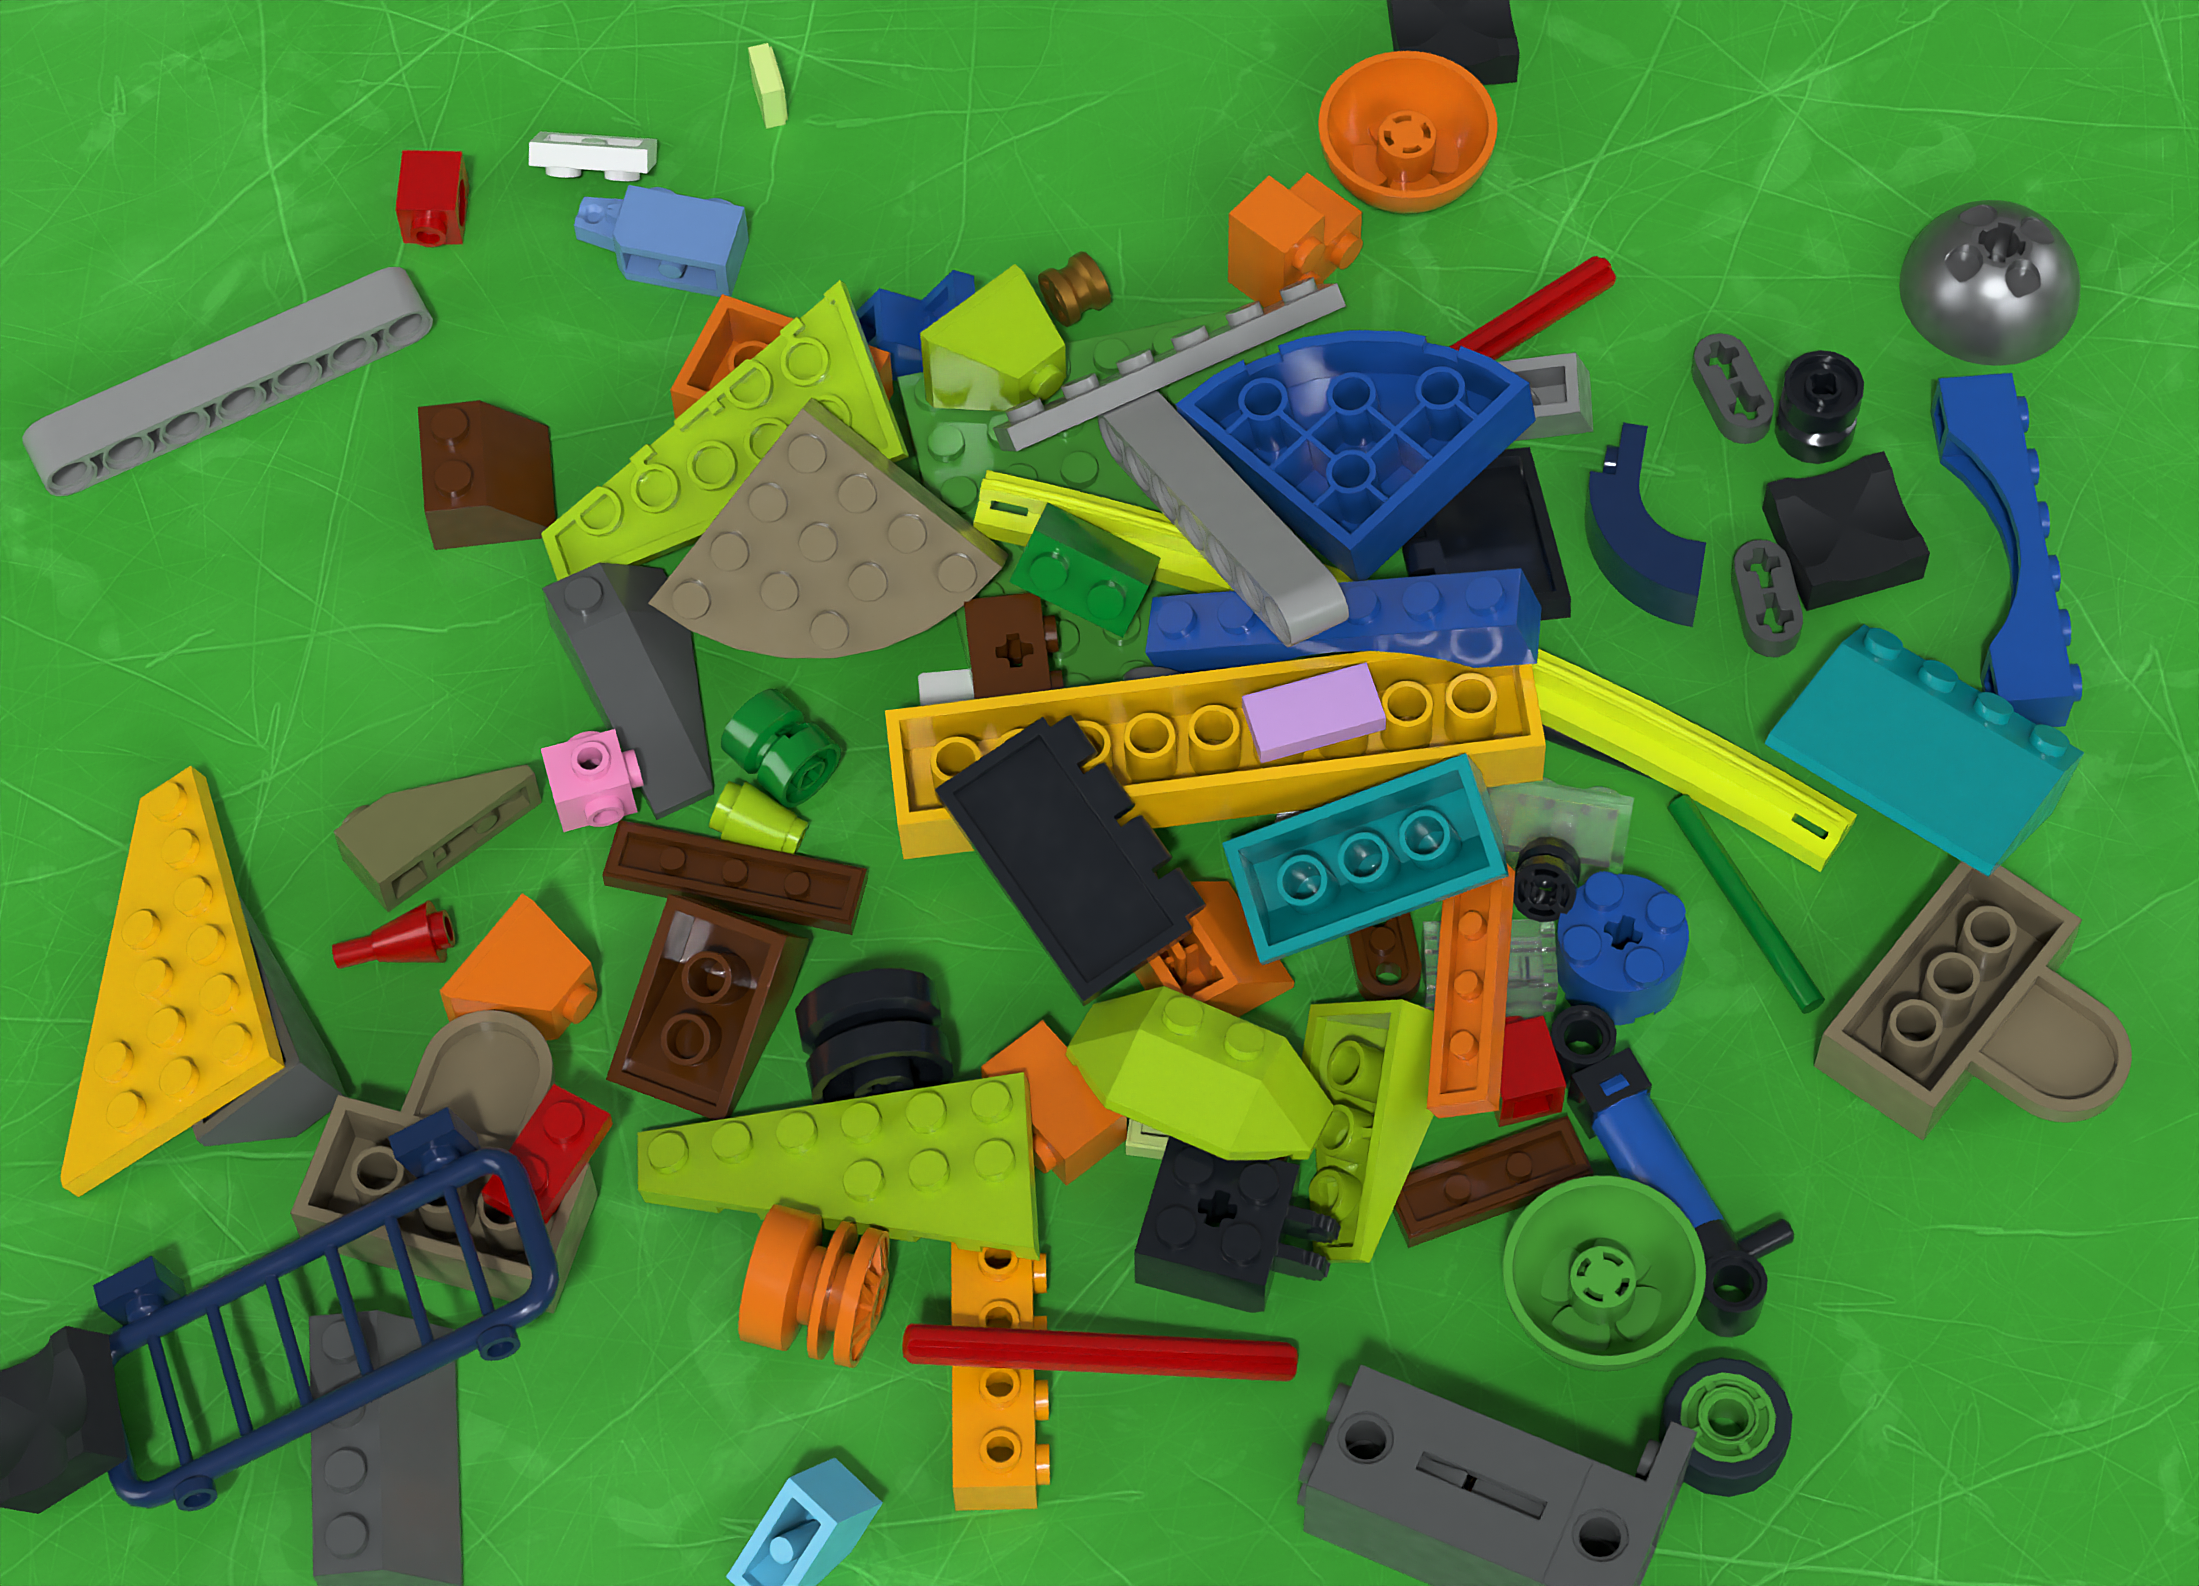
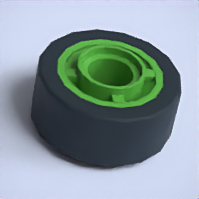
M1717 1358L1697 1363L1677 1377L1664 1401L1660 1420L1659 1442H1663L1671 1421L1697 1431L1684 1483L1704 1494L1732 1497L1755 1491L1774 1477L1789 1446L1793 1415L1784 1390L1768 1372L1747 1361ZM1720 1417L1728 1418L1737 1423L1742 1433L1732 1437L1722 1436L1710 1427L1709 1422Z

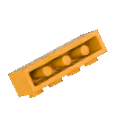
M951 1242L952 1326L1048 1330L1047 1316H1034V1294H1047L1046 1253H1039L1040 1261L1018 1258L1014 1251L984 1247L982 1252L958 1249L956 1243ZM952 1366V1460L955 1511L1037 1509V1485H1050L1049 1444H1036V1421L1049 1420L1048 1379L1035 1380V1370Z

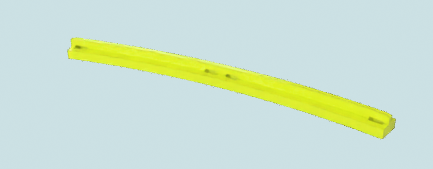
M987 470L985 479H982L973 526L989 539L1026 547L1048 502L1160 557L1161 559L1152 580L1200 594L1234 591L1163 513ZM998 501L1028 508L1027 516L995 510L992 509L993 503ZM1324 564L1338 583L1353 582L1340 569ZM1538 649L1537 664H1532V670L1543 725L1600 751L1684 795L1688 794L1691 799L1755 833L1819 872L1823 870L1852 828L1857 814L1782 770L1627 689ZM1800 815L1829 832L1825 840L1794 822L1796 817Z

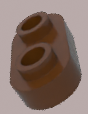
M1410 912L1387 920L1383 926H1370L1346 935L1356 985L1365 1000L1403 999L1409 1002L1414 998L1420 987L1422 966ZM1382 973H1393L1399 978V981L1393 985H1385L1379 982L1377 977Z

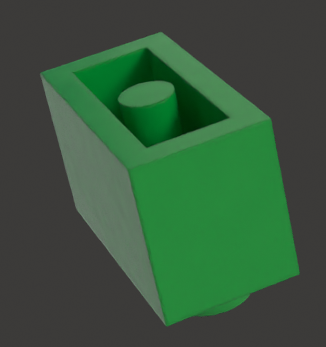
M1047 502L1009 582L1123 638L1151 583L1161 558Z

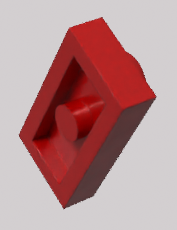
M555 1084L552 1085L509 1149V1152L520 1158L529 1174L545 1225H547L613 1125L610 1113ZM492 1174L481 1191L483 1200L490 1206L514 1218L503 1182L499 1176Z

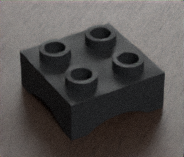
M1386 0L1394 51H1418L1444 57L1464 67L1482 85L1517 82L1520 53L1509 0Z
M1884 451L1864 456L1852 464L1826 474L1807 478H1784L1767 483L1762 510L1777 544L1785 550L1790 560L1796 588L1806 611L1924 578L1930 552L1923 536L1912 523L1904 507L1892 467Z
M65 1326L50 1336L49 1342L39 1353L18 1365L0 1371V1508L40 1514L127 1460L108 1334Z

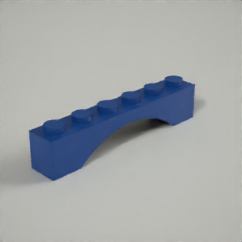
M2012 373L1939 378L1930 412L1940 464L1959 478L1986 509L2000 534L2010 570L2011 602L2009 614L2005 624L1989 646L1980 675L1983 692L1994 693L2006 699L2013 706L2014 712L2036 725L2066 726L2073 703L2080 701L2082 697V677L2078 664H2069L2066 646H2069L2071 643V621L2068 610L2058 608L2055 593L2060 589V565L2057 556L2048 555L2045 538H2048L2050 532V516L2047 503L2045 501H2037L2034 486L2039 482L2037 451L2035 448L2027 449L2024 433H2027L2029 427L2027 400L2025 396L2016 395Z
M1521 568L1340 582L1338 584L1348 606V620L1291 647H1286L1235 591L1152 597L1145 651L1155 667L1172 669L1181 674L1281 662L1307 655L1349 651L1413 654L1442 659L1472 668L1537 664L1542 607Z

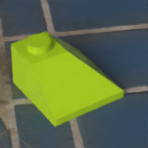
M1016 264L1012 265L920 333L926 401L933 408L1005 412L1009 408L1033 398L1040 397L1041 401L1048 399L1060 388L1064 379H1066L1065 343L1025 273Z

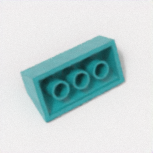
M1467 753L1222 843L1259 962L1262 965L1509 876L1501 830L1482 773Z

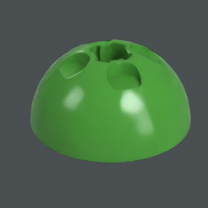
M1587 1176L1566 1181L1547 1190L1531 1202L1520 1214L1510 1231L1505 1245L1503 1281L1506 1297L1514 1317L1526 1335L1540 1349L1559 1361L1577 1368L1592 1371H1619L1645 1364L1657 1358L1683 1336L1694 1320L1702 1301L1706 1281V1264L1702 1245L1694 1227L1681 1209L1669 1198L1657 1190L1631 1179L1615 1176ZM1588 1292L1591 1296L1598 1299H1603V1301L1601 1302L1593 1300L1585 1294Z

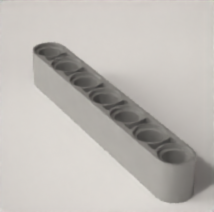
M387 267L47 415L26 429L22 437L23 445L46 490L51 495L68 496L410 346L429 332L432 327L433 318L405 269Z
M1152 391L1098 416L1102 438L1116 463L1286 647H1291L1348 620L1349 611L1346 599L1332 573L1158 391Z

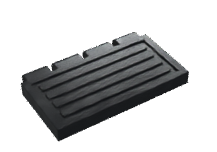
M1530 447L1505 449L1402 546L1408 577L1521 568L1542 607L1541 621L1571 618V596Z
M1067 716L1051 727L1042 717L937 787L935 794L1081 1004L1085 1006L1192 933V926L1187 920L1202 911L1206 904L1180 867L1172 870L1159 880L1155 876L1154 872L1165 866L1173 857L1143 815L1133 818L1123 826H1120L1116 821L1131 811L1135 804L1108 765L1103 762L1085 774L1082 773L1080 767L1091 761L1098 754V751L1073 716Z

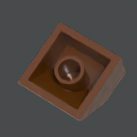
M480 400L418 407L424 511L434 550L542 539L541 533L556 521L548 426Z

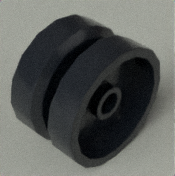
M877 968L846 974L815 988L802 998L795 1009L802 1050L810 1056L806 1061V1068L814 1105L948 1084L954 1077L947 1036L939 1030V1027L942 1025V1015L936 985L924 973L904 968Z

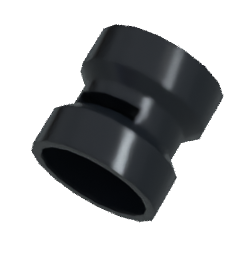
M1539 837L1528 842L1520 851L1515 868L1513 903L1518 911L1528 919L1538 922H1553L1559 919L1560 913L1567 914L1573 908L1578 890L1577 885L1581 875V861L1574 847L1562 839ZM1540 887H1543V888H1551L1552 890H1551V891H1546V890H1542V889H1539V888H1540Z

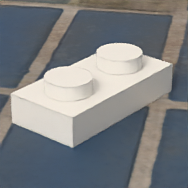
M540 131L529 142V166L546 167V174L554 177H577L581 175V169L603 170L604 178L609 180L635 181L640 179V173H648L657 163V139Z

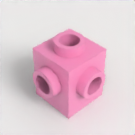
M615 729L601 733L597 731L582 732L573 736L567 742L541 748L563 832L589 825L593 827L609 826L620 821L623 816L638 812L632 789L644 786L637 758L634 749L621 752Z

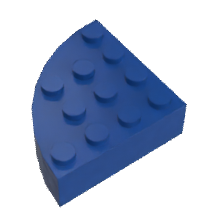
M1349 330L1296 339L1278 345V353L1259 358L1248 365H1245L1244 360H1241L1220 371L1175 404L1178 413L1282 522L1353 581H1366L1536 421L1529 382L1490 357L1462 346L1457 351L1450 347L1427 343L1426 336L1402 331Z

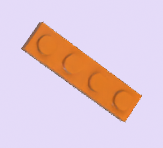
M1508 864V877L1444 899L1442 902L1427 1109L1438 1119L1499 1111L1515 871Z

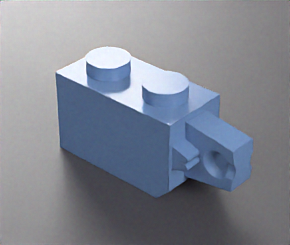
M628 185L624 199L584 197L574 223L577 240L616 253L618 268L627 280L715 297H721L722 294L731 297L749 243L745 207L733 205L720 198L706 200L679 195L662 187L648 189Z

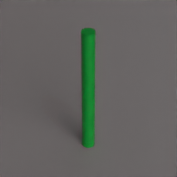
M1686 794L1673 800L1668 806V811L1802 1013L1806 1014L1817 1009L1825 1001L1824 997L1691 797Z

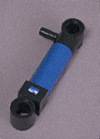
M1576 1005L1568 1007L1556 1017L1552 1024L1550 1035L1566 1082V1088L1569 1089L1567 1104L1587 1137L1591 1139L1597 1136L1622 1178L1640 1182L1662 1193L1679 1207L1691 1222L1701 1242L1706 1264L1704 1294L1696 1313L1698 1321L1707 1331L1717 1336L1732 1338L1745 1334L1755 1326L1767 1292L1768 1278L1764 1267L1757 1259L1792 1243L1794 1232L1787 1220L1780 1218L1736 1239L1650 1098L1652 1084L1630 1048L1614 1054L1617 1031L1613 1020L1604 1011L1594 1006ZM1577 1041L1586 1042L1592 1045L1596 1051L1592 1054L1581 1055L1571 1051L1567 1045ZM1724 1285L1734 1286L1745 1294L1746 1299L1740 1302H1728L1720 1298L1715 1289Z

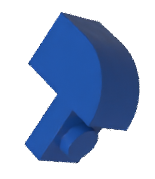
M952 270L922 300L879 288L856 311L868 345L890 352L892 379L894 381H897V377L923 372L920 333L975 293L974 276Z

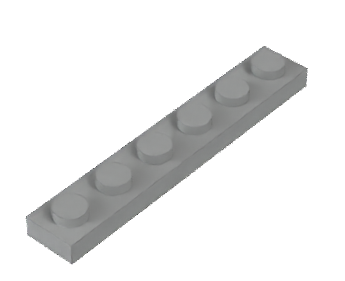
M1313 277L1303 279L1279 290L1282 300L1263 309L1259 301L1243 305L1225 314L1228 324L1208 333L1205 325H1200L1173 336L1171 342L1174 348L1153 357L1151 350L1146 349L1117 361L1116 365L1119 372L1098 381L1095 373L1072 380L1061 386L1064 396L1043 405L1040 397L1013 406L1005 411L1009 421L993 427L1002 451H1019L1343 308L1346 305L1337 283L1316 285Z

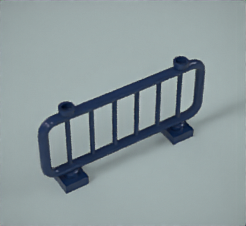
M446 1107L388 1136L395 1159L417 1178L416 1180L189 1294L186 1292L184 1281L153 1256L94 1284L93 1288L98 1307L123 1325V1327L109 1334L113 1368L125 1355L148 1344L181 1465L150 1481L140 1479L136 1472L121 1416L127 1460L107 1471L117 1496L133 1507L151 1509L175 1500L177 1507L183 1511L203 1509L215 1502L218 1497L214 1480L477 1349L481 1358L487 1361L505 1359L517 1352L521 1343L516 1330L529 1324L546 1311L555 1298L560 1281L558 1262L529 1174L520 1158L503 1148L485 1147L481 1149L477 1134L449 1107ZM488 1174L499 1176L503 1182L532 1274L530 1287L525 1294L496 1310L457 1188ZM445 1196L482 1316L434 1340L397 1219ZM385 1225L422 1346L374 1370L338 1248ZM325 1255L361 1377L314 1400L278 1278ZM266 1285L301 1407L254 1430L219 1308ZM207 1314L241 1437L199 1458L193 1459L160 1337Z

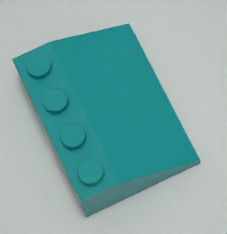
M1866 625L1861 626L1838 646L1772 729L1764 743L1988 877L2053 813L2085 753L2071 745L2067 736L2058 729L2044 724L2036 725L2014 712L2013 706L2001 696L1976 690L1959 680L1957 673L1946 664L1935 660H1925L1904 648L1902 641L1894 634L1880 628H1870Z

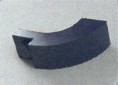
M1623 423L1620 446L1607 445L1603 473L1590 471L1585 505V531L1588 545L1601 572L1610 584L1631 603L1660 619L1693 627L1706 542L1678 537L1663 529L1648 514L1641 500L1639 490L1648 426Z

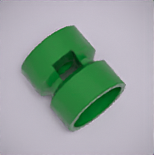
M767 689L749 699L734 714L721 737V748L748 774L758 773L757 781L781 805L785 808H793L806 802L827 783L841 759V748L815 723H804L805 716L801 710L778 689Z

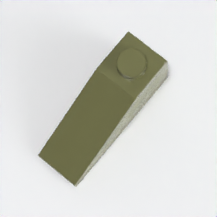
M526 764L385 794L371 805H362L354 809L347 815L342 825L333 832L343 861L384 909L390 912L534 809L542 801L535 773Z

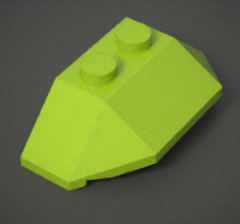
M1166 986L1093 1004L1066 1051V1057L1073 1066L1078 1067L1084 1081L1104 1108L1225 1160H1270L1284 1156H1290L1292 1160L1309 1159L1334 1109L1333 1104L1286 1037Z

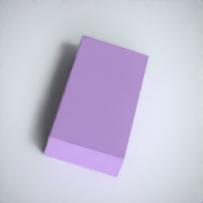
M1367 662L1242 696V709L1261 763L1386 729V716Z

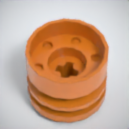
M774 1204L766 1214L750 1257L739 1310L738 1332L740 1340L781 1351H788L797 1337L801 1326L806 1325L809 1358L823 1360L834 1340V1363L849 1368H856L863 1356L870 1336L877 1328L887 1295L889 1283V1232L868 1227L857 1247L858 1232L856 1223L842 1221L831 1237L828 1246L823 1247L821 1215Z

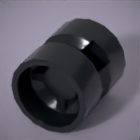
M1813 351L1804 353L1792 361L1785 372L1776 416L1775 435L1779 445L1789 456L1802 462L1821 464L1834 461L1846 453L1851 445L1863 398L1864 380L1860 369L1849 358L1831 351Z

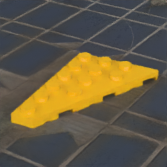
M192 766L187 767L141 797L139 801L60 1175L62 1187L77 1197L87 1193L285 1068L207 779Z

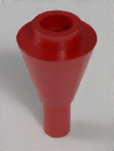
M428 900L373 930L371 935L333 944L332 954L338 969L374 960L394 963H445L447 949L455 946V935L447 911H437L434 904Z

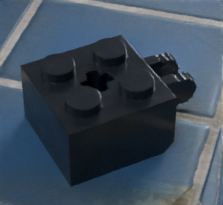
M1169 1136L1134 1252L1135 1283L1250 1313L1262 1312L1266 1307L1275 1272L1313 1281H1321L1328 1275L1331 1263H1328L1325 1256L1284 1244L1286 1234L1306 1240L1323 1242L1324 1244H1332L1334 1240L1338 1239L1341 1226L1336 1219L1323 1213L1318 1214L1315 1211L1294 1206L1299 1189L1300 1165L1277 1159L1225 1160ZM1220 1221L1219 1227L1207 1225L1210 1222Z

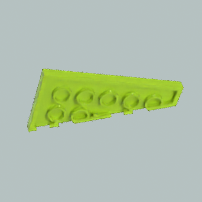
M839 280L823 294L825 297L801 318H794L779 331L780 336L751 360L746 359L676 418L673 421L675 425L651 445L646 444L629 458L631 460L629 464L603 486L597 485L541 533L557 581L599 562L638 566L697 542L811 398L816 400L893 463L909 457L849 291L844 282Z
M1024 1072L637 1132L638 1191L645 1203L720 1213L724 1209L757 1213L760 1220H764L771 1207L777 1204L821 1215L822 1229L836 1230L842 1221L856 1223L857 1232L862 1235L868 1227L888 1231L890 1239L915 1243L920 1238L955 1242L958 1249L982 1252L984 1247L1014 1251L1018 1258L1040 1261L1030 1086Z

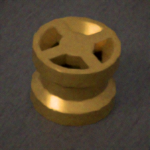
M1080 251L1071 256L1067 266L1060 270L1049 268L1038 275V283L1043 298L1052 314L1063 326L1069 327L1078 322L1081 313L1089 308L1100 310L1111 302V295L1105 278L1097 264L1086 252Z

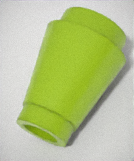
M731 781L727 782L709 822V828L722 833L721 840L796 855L809 825V822L798 818L796 814L747 781L743 786Z

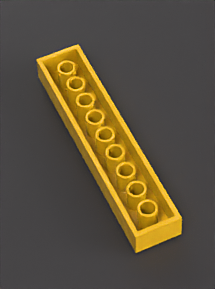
M1363 651L885 710L897 825L904 860L974 851L937 798L935 789L1042 717L1051 727L1063 718L1070 715L1073 716L1098 751V754L1091 761L1080 767L1082 773L1085 774L1095 766L1105 762L1135 804L1131 811L1116 821L1120 826H1123L1133 818L1143 815L1152 829L1315 809L1467 753L1481 771L1486 787L1543 781L1546 751L1532 664L1472 668L1442 659L1378 651ZM1367 662L1386 716L1385 730L1269 762H1260L1242 709V696Z

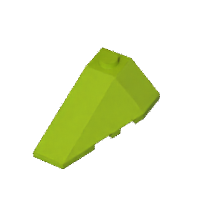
M1403 999L1310 1005L1301 1060L1334 1106L1332 1116L1315 1146L1317 1175L1309 1185L1310 1210L1336 1219L1341 1226L1338 1239L1334 1240L1332 1244H1324L1323 1242L1312 1240L1313 1252L1325 1256L1328 1263H1370L1434 1116L1427 1109L1434 1011Z

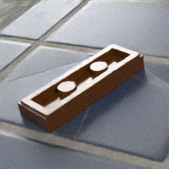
M1568 1116L1408 1173L1392 1212L1406 1244L1410 1248L1529 1205L1547 1190L1572 1179L1593 1176L1594 1172Z

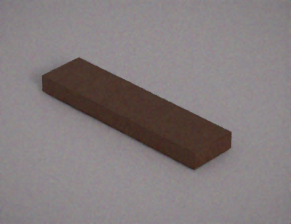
M623 820L618 822L602 874L604 886L667 898L668 894L694 897L734 912L853 935L868 881L867 869Z

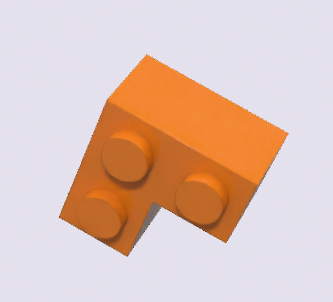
M1306 173L1290 189L1271 176L1266 177L1229 213L1228 282L1252 300L1259 301L1263 308L1281 301L1282 297L1279 290L1295 282L1313 277L1316 285L1323 284L1337 268L1341 270L1347 268L1358 256L1363 245L1361 239L1362 211L1309 173Z

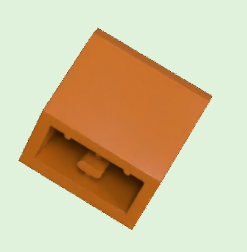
M1190 881L1206 904L1202 911L1187 920L1192 926V933L1134 972L1145 990L1166 986L1236 1017L1294 988V980L1280 959L1266 965H1262L1259 962L1240 899L1228 881Z

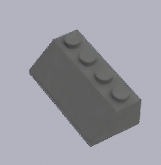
M378 1310L357 1312L374 1370L422 1346L414 1319ZM343 1313L309 1316L310 1389L315 1400L361 1377V1373ZM429 1323L434 1340L454 1330ZM455 1360L311 1432L313 1577L318 1586H463L457 1367Z

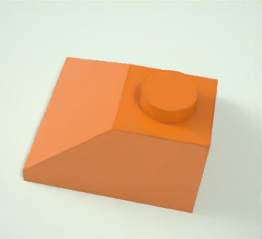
M522 893L441 988L440 994L449 1022L476 1011H504L515 1014L530 1022L543 1035L544 1039L548 1041L558 1039L571 1023L578 1024L586 1018L596 1002L598 988L592 963L541 908Z

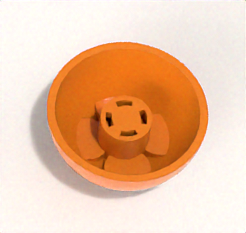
M1418 51L1387 52L1366 58L1348 68L1333 82L1326 92L1321 104L1318 120L1319 139L1324 157L1340 184L1357 199L1372 207L1402 214L1435 210L1451 203L1469 190L1482 175L1491 158L1498 127L1497 115L1492 99L1481 82L1473 74L1444 57Z

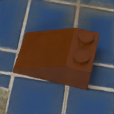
M668 894L606 1080L713 1120L730 1118L790 999L810 939L694 897Z

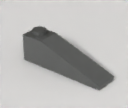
M599 562L543 587L544 599L550 625L607 730H616L621 752L634 749L644 784L639 789L654 817L658 820L714 794L691 631L648 604L667 580L662 568Z

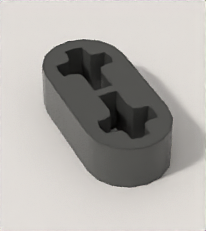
M1718 333L1703 338L1695 348L1691 374L1716 426L1724 437L1735 443L1749 444L1761 440L1770 430L1774 402L1749 351L1741 340L1732 335ZM1711 358H1718L1721 364L1731 363L1728 380L1719 365L1709 366ZM1737 397L1746 412L1756 411L1755 419L1748 420L1743 413L1734 414Z
M1768 540L1748 542L1738 549L1731 572V584L1744 638L1748 646L1756 653L1766 657H1780L1788 654L1796 647L1803 625V613L1790 560L1785 550L1776 543ZM1752 564H1761L1763 570L1770 573L1768 588H1761L1759 575L1756 571H1750ZM1772 608L1775 622L1777 625L1784 626L1782 633H1772L1769 625H1763L1766 609Z

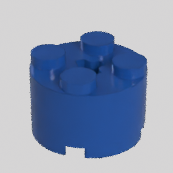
M1602 871L1590 876L1586 883L1578 888L1573 908L1567 914L1560 913L1557 926L1552 968L1555 980L1557 978L1559 985L1565 992V999L1571 1006H1594L1604 1011L1613 1020L1614 1025L1634 1023L1635 1018L1652 1012L1655 1015L1663 1010L1671 1002L1679 988L1689 942V929L1685 916L1686 910L1679 897L1669 893L1655 882L1635 875L1614 874Z

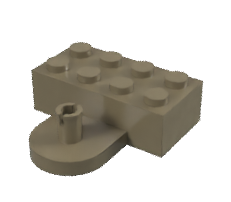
M1961 861L1824 1031L1814 1067L1923 1141L1974 1076L2023 1110L2039 1118L2064 1123L2092 1118L2110 1107L2121 1093L2131 1068L2132 1051L2127 1032L2116 1015L2105 1005L2055 973L2070 954L2082 919L2001 865L1988 877Z
M482 1010L468 1013L446 1024L431 1039L422 1056L401 1112L338 1095L290 1213L299 1236L302 1237L416 1180L417 1178L395 1159L388 1136L446 1107H449L477 1134L481 1149L494 1147L509 1151L552 1085L555 1084V1067L546 1040L538 1029L524 1018L509 1012ZM590 1163L585 1165L546 1225L558 1262L560 1281L555 1298L545 1312L553 1314L555 1312L598 1196ZM488 1174L457 1188L490 1295L491 1297L512 1302L525 1294L530 1287L532 1274L515 1219L490 1206L483 1200L481 1191L492 1176V1174ZM445 1196L397 1219L414 1275L475 1292ZM385 1225L338 1248L340 1255L398 1270Z

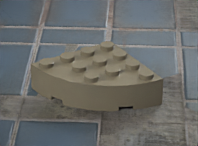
M811 398L648 604L690 631L735 649L780 658H838L883 649L928 630L964 606V601L969 602L1003 568L1009 554L816 400Z

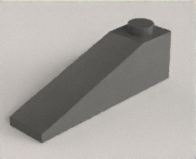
M239 894V900L285 1068L194 1124L192 1128L195 1137L204 1146L297 1137L332 1110L338 1095L347 1097L328 1050Z

